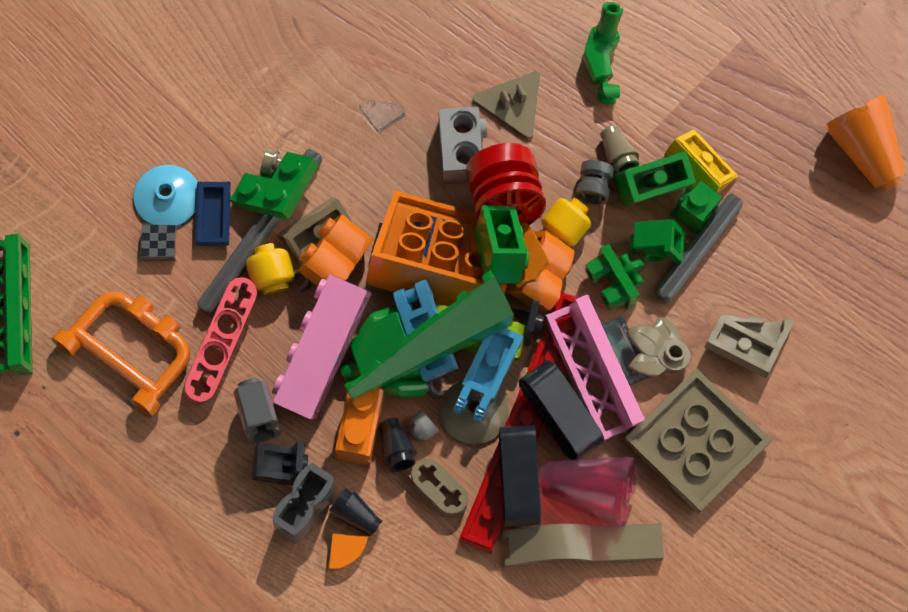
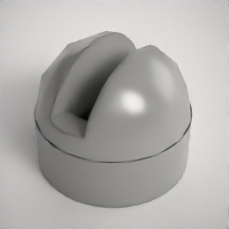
M422 410L410 421V433L419 441L428 440L439 432L438 428Z

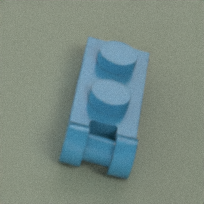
M426 279L415 283V287L406 291L403 288L393 294L407 335L432 315L438 313L433 299V291ZM420 300L422 307L413 311L412 303ZM452 353L420 368L422 379L428 382L457 370L458 366Z

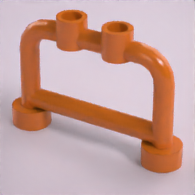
M121 292L102 294L87 308L68 331L60 328L51 340L60 350L71 357L83 346L137 387L139 391L133 396L131 401L141 412L152 418L161 408L158 399L183 372L190 360L188 343L177 333L181 326L168 315H164L161 320L151 313L154 306L144 296L138 295L133 300ZM112 305L121 307L133 320L140 324L142 323L162 342L168 343L175 348L177 353L175 360L155 383L86 332L107 307Z

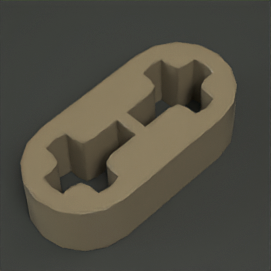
M422 459L414 465L411 477L414 487L441 514L452 518L458 517L465 511L468 502L467 492L438 462L432 459ZM423 469L426 472L431 469L434 470L433 478L439 485L435 487L429 480L422 483L420 481V470ZM444 489L450 496L457 493L460 506L456 507L452 504L446 507L444 505L446 497L440 491Z

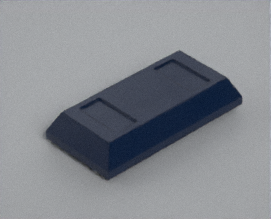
M197 182L196 246H229L231 182Z

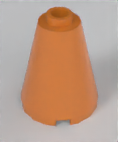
M885 95L866 102L865 105L854 108L826 123L825 126L828 133L875 189L882 186L885 192L902 183L900 177L906 173L889 103Z

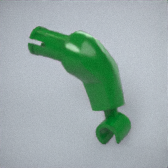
M614 2L603 4L598 25L590 30L583 55L592 84H599L598 100L602 103L613 104L620 97V86L618 84H608V81L613 77L610 57L620 41V35L617 30L623 14V8H620V5Z

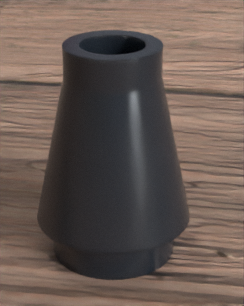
M388 418L383 420L379 424V428L381 431L384 465L388 466L391 472H401L413 467L416 463L415 456L417 452L402 429L399 419Z
M347 488L344 489L329 509L330 512L336 515L334 519L365 533L369 537L373 535L383 521L356 491L352 493Z

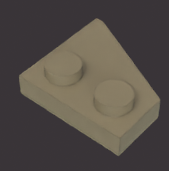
M721 315L705 348L766 378L794 321L784 319L782 323L764 322V318L761 317L742 319L738 316Z

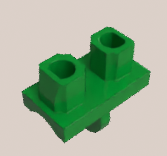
M609 244L601 247L598 256L585 266L587 276L593 284L608 277L612 286L601 291L600 294L608 310L623 305L627 310L636 306L635 300L639 297V293L635 287L644 283L639 274L645 268L643 260L638 259L632 262L627 253L617 258Z

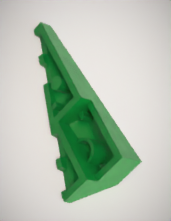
M489 271L482 276L483 284L468 294L465 291L460 293L456 297V302L441 312L432 315L394 345L396 350L394 354L382 362L375 360L368 366L370 370L352 382L346 383L344 387L350 397L356 399L512 326L514 314L493 273Z

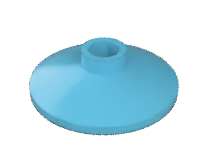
M161 165L150 169L142 175L134 189V205L138 214L150 225H176L178 227L185 224L196 213L197 180L189 171L175 165ZM164 188L172 190L168 196H162L160 191Z

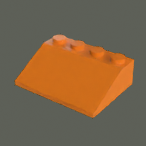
M394 190L371 255L366 285L392 292L403 288L407 291L414 288L415 283L426 279L433 291L434 302L439 305L450 306L457 301L456 297L460 293L465 291L468 294L483 284L482 276L484 273L475 239L478 223L475 212ZM431 216L437 217L427 257L425 258L424 250L426 241L431 233L433 224ZM421 222V227L415 226L414 223ZM499 283L505 295L507 283Z

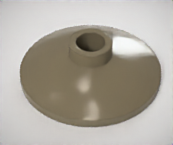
M464 379L453 384L442 398L440 405L442 425L446 432L458 442L467 445L486 444L499 436V427L506 425L509 415L506 397L499 389L495 400H491L485 416L479 424L473 421L474 413L469 411L468 406L472 403L480 404L484 396L472 390L465 410L461 414L453 412L454 406L464 387L462 385Z

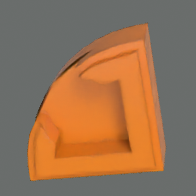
M332 534L329 571L343 570L357 561L366 549L368 537Z

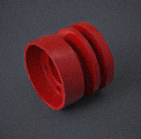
M515 143L492 145L476 153L466 165V176L470 192L473 195V205L477 221L482 205L515 206L519 223L525 222L528 225H531L544 213L546 199L542 192V183L539 181L535 156L529 148Z

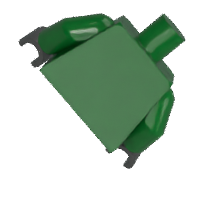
M397 306L371 313L359 329L358 336L351 340L350 345L355 359L340 365L341 373L347 383L352 382L370 370L368 366L375 360L382 362L396 352L394 345L407 336ZM420 369L379 387L384 390V395L399 398L422 397L427 393L433 399H440L447 393L446 390L437 391L433 387V383L444 382L445 378L443 376L425 382L422 379Z

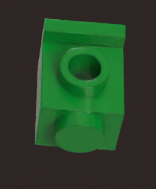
M700 181L694 189L688 187L677 201V207L670 216L698 235L717 210L722 196Z
M673 219L635 222L634 234L630 237L631 252L633 254H640L645 260L650 262H662L665 258H671L675 263H683L685 231Z

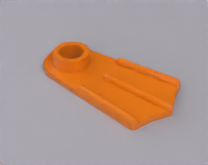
M521 222L520 225L523 229L525 246L529 252V265L527 269H523L520 283H514L517 288L530 282H537L544 269L551 265L531 226L525 222Z

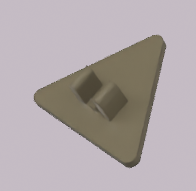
M534 71L479 92L473 96V101L526 139H531L534 130L540 74Z

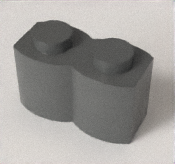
M251 378L238 384L239 387L234 390L233 394L247 443L254 445L258 442L261 443L277 438L281 432L267 383L262 380L259 381L258 378Z
M313 463L307 465L296 477L293 492L285 496L274 511L273 525L275 531L295 544L301 542L311 531L315 515L324 510L332 499L334 493L333 476Z

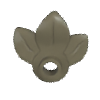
M659 317L654 327L638 325L628 330L629 338L640 351L629 366L633 371L645 376L656 377L665 371L670 373L680 372L690 363V350L686 344L681 342L678 328L669 320ZM669 351L677 353L680 357H672Z

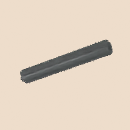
M730 193L723 200L683 253V263H676L657 287L655 294L659 299L666 303L671 302L742 208L743 201L739 197Z

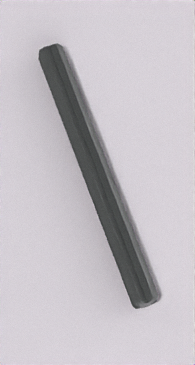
M312 149L306 150L303 154L304 156L313 157L318 165L322 163V156ZM260 214L198 300L197 306L200 311L209 316L214 314L226 287L232 280L242 275L247 268V259L255 254L254 248L264 244L281 218Z

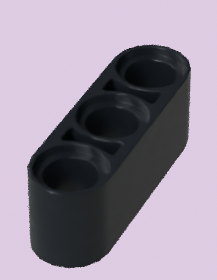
M546 360L519 379V387L563 453L571 461L577 463L604 443V436L599 426L553 362Z
M535 425L499 427L505 527L541 525Z

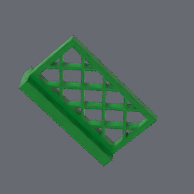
M19 234L5 235V240H0V251L3 250V261L0 263V275L3 273V278L0 277V282L4 284V292L0 296V308L4 305V311L0 309V314L4 316V326L0 329V346L5 349V363L0 364V374L16 372L19 375L33 374L30 244ZM4 337H5V344H4L3 342H1V340H2Z

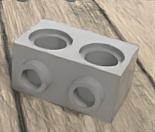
M479 107L439 109L438 126L443 183L468 182L466 176L467 164H462L457 159L462 156L471 158L482 150L481 138H487L486 118L479 117ZM458 126H467L468 128H470L471 131H469L468 133H459L455 130V128Z

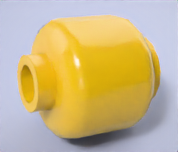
M574 197L571 201L559 198L541 219V224L544 227L543 231H547L567 246L573 247L591 226V221L586 215L589 209Z
M274 243L254 248L255 254L247 259L246 267L249 278L256 286V290L262 291L264 296L288 290L289 283L295 278L288 251L282 248L275 249Z

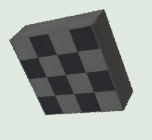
M142 225L140 255L142 261H176V225Z

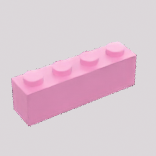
M330 274L327 280L322 279L314 295V298L318 299L313 312L308 311L301 323L300 330L304 331L300 342L299 344L293 343L287 355L286 361L290 364L285 376L280 374L274 384L272 393L276 396L273 403L309 419H317L370 299L371 292Z

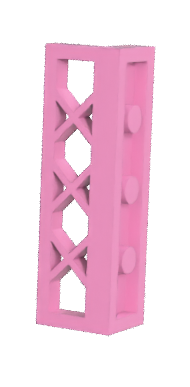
M585 295L577 298L570 306L545 315L544 320L580 400L602 431L604 441L634 429L644 422L643 414L589 296ZM571 314L577 327L573 337L561 333L555 320ZM579 334L583 341L578 340ZM565 341L568 342V343H570L569 349H568V347H567ZM575 346L588 351L591 359L587 368L574 363L571 355ZM593 365L597 372L592 371ZM579 372L582 373V374H584L583 380H582V378H581ZM589 377L602 382L605 390L601 399L588 394L585 386ZM607 397L609 398L611 404L606 402ZM593 404L598 405L597 411H596V409H595V407H594ZM603 408L615 412L621 425L605 431L600 420Z

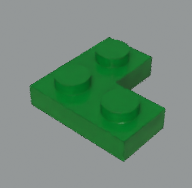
M286 152L271 179L244 173L229 200L237 208L289 220L319 165L313 157Z

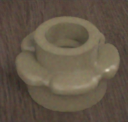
M277 148L276 151L266 149L260 169L261 175L268 176L270 179L273 177L283 159V156L279 155L280 148Z

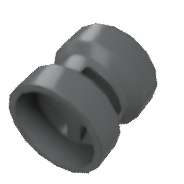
M598 160L582 162L580 170L582 182L577 185L576 197L581 201L591 204L607 203L610 189L607 186L613 178V166Z

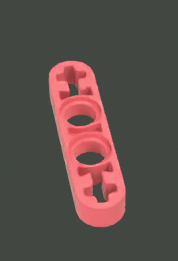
M235 278L229 283L223 293L184 382V394L191 402L205 403L214 395L257 296L256 286L247 278ZM241 285L246 287L245 293L250 296L249 299L244 298L237 310L244 311L243 316L234 309L224 308L225 303L230 307L233 305L236 294L231 292L232 288L238 289ZM225 315L233 317L237 324L235 332L232 334L222 333L217 325L220 317ZM208 347H218L222 351L223 360L220 364L210 365L205 361L204 351ZM198 365L206 371L217 373L215 378L210 374L208 375L205 387L209 391L208 393L202 392L200 396L194 395L195 388L190 386L191 381L197 383L203 371L196 370Z

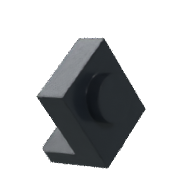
M297 441L293 447L258 442L254 447L252 480L293 486L298 474L308 465V455L304 454V442Z

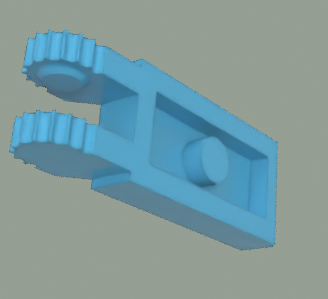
M505 328L483 339L462 383L464 387L454 406L453 412L461 414L465 410L473 390L484 395L473 414V421L481 423L491 400H495L524 336Z

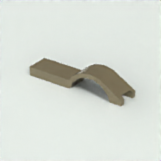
M661 523L610 526L548 524L503 531V540H509L510 558L504 559L505 568L525 567L529 564L554 560H578L590 564L662 561L664 559Z

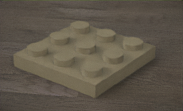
M697 368L645 418L644 422L634 428L624 439V442L698 514L772 441L764 431Z

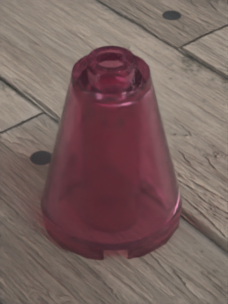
M628 456L549 461L546 468H540L538 474L539 488H542L543 496L614 526L625 527L632 509V505L629 504L631 493L635 494L637 462L634 460L635 458Z

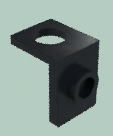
M533 300L530 312L511 308L514 317L521 324L527 326L523 345L529 347L533 334L540 335L544 318L543 315L538 314L540 301Z

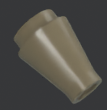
M609 126L600 133L607 163L613 166L615 174L639 166V154L622 135L618 126Z

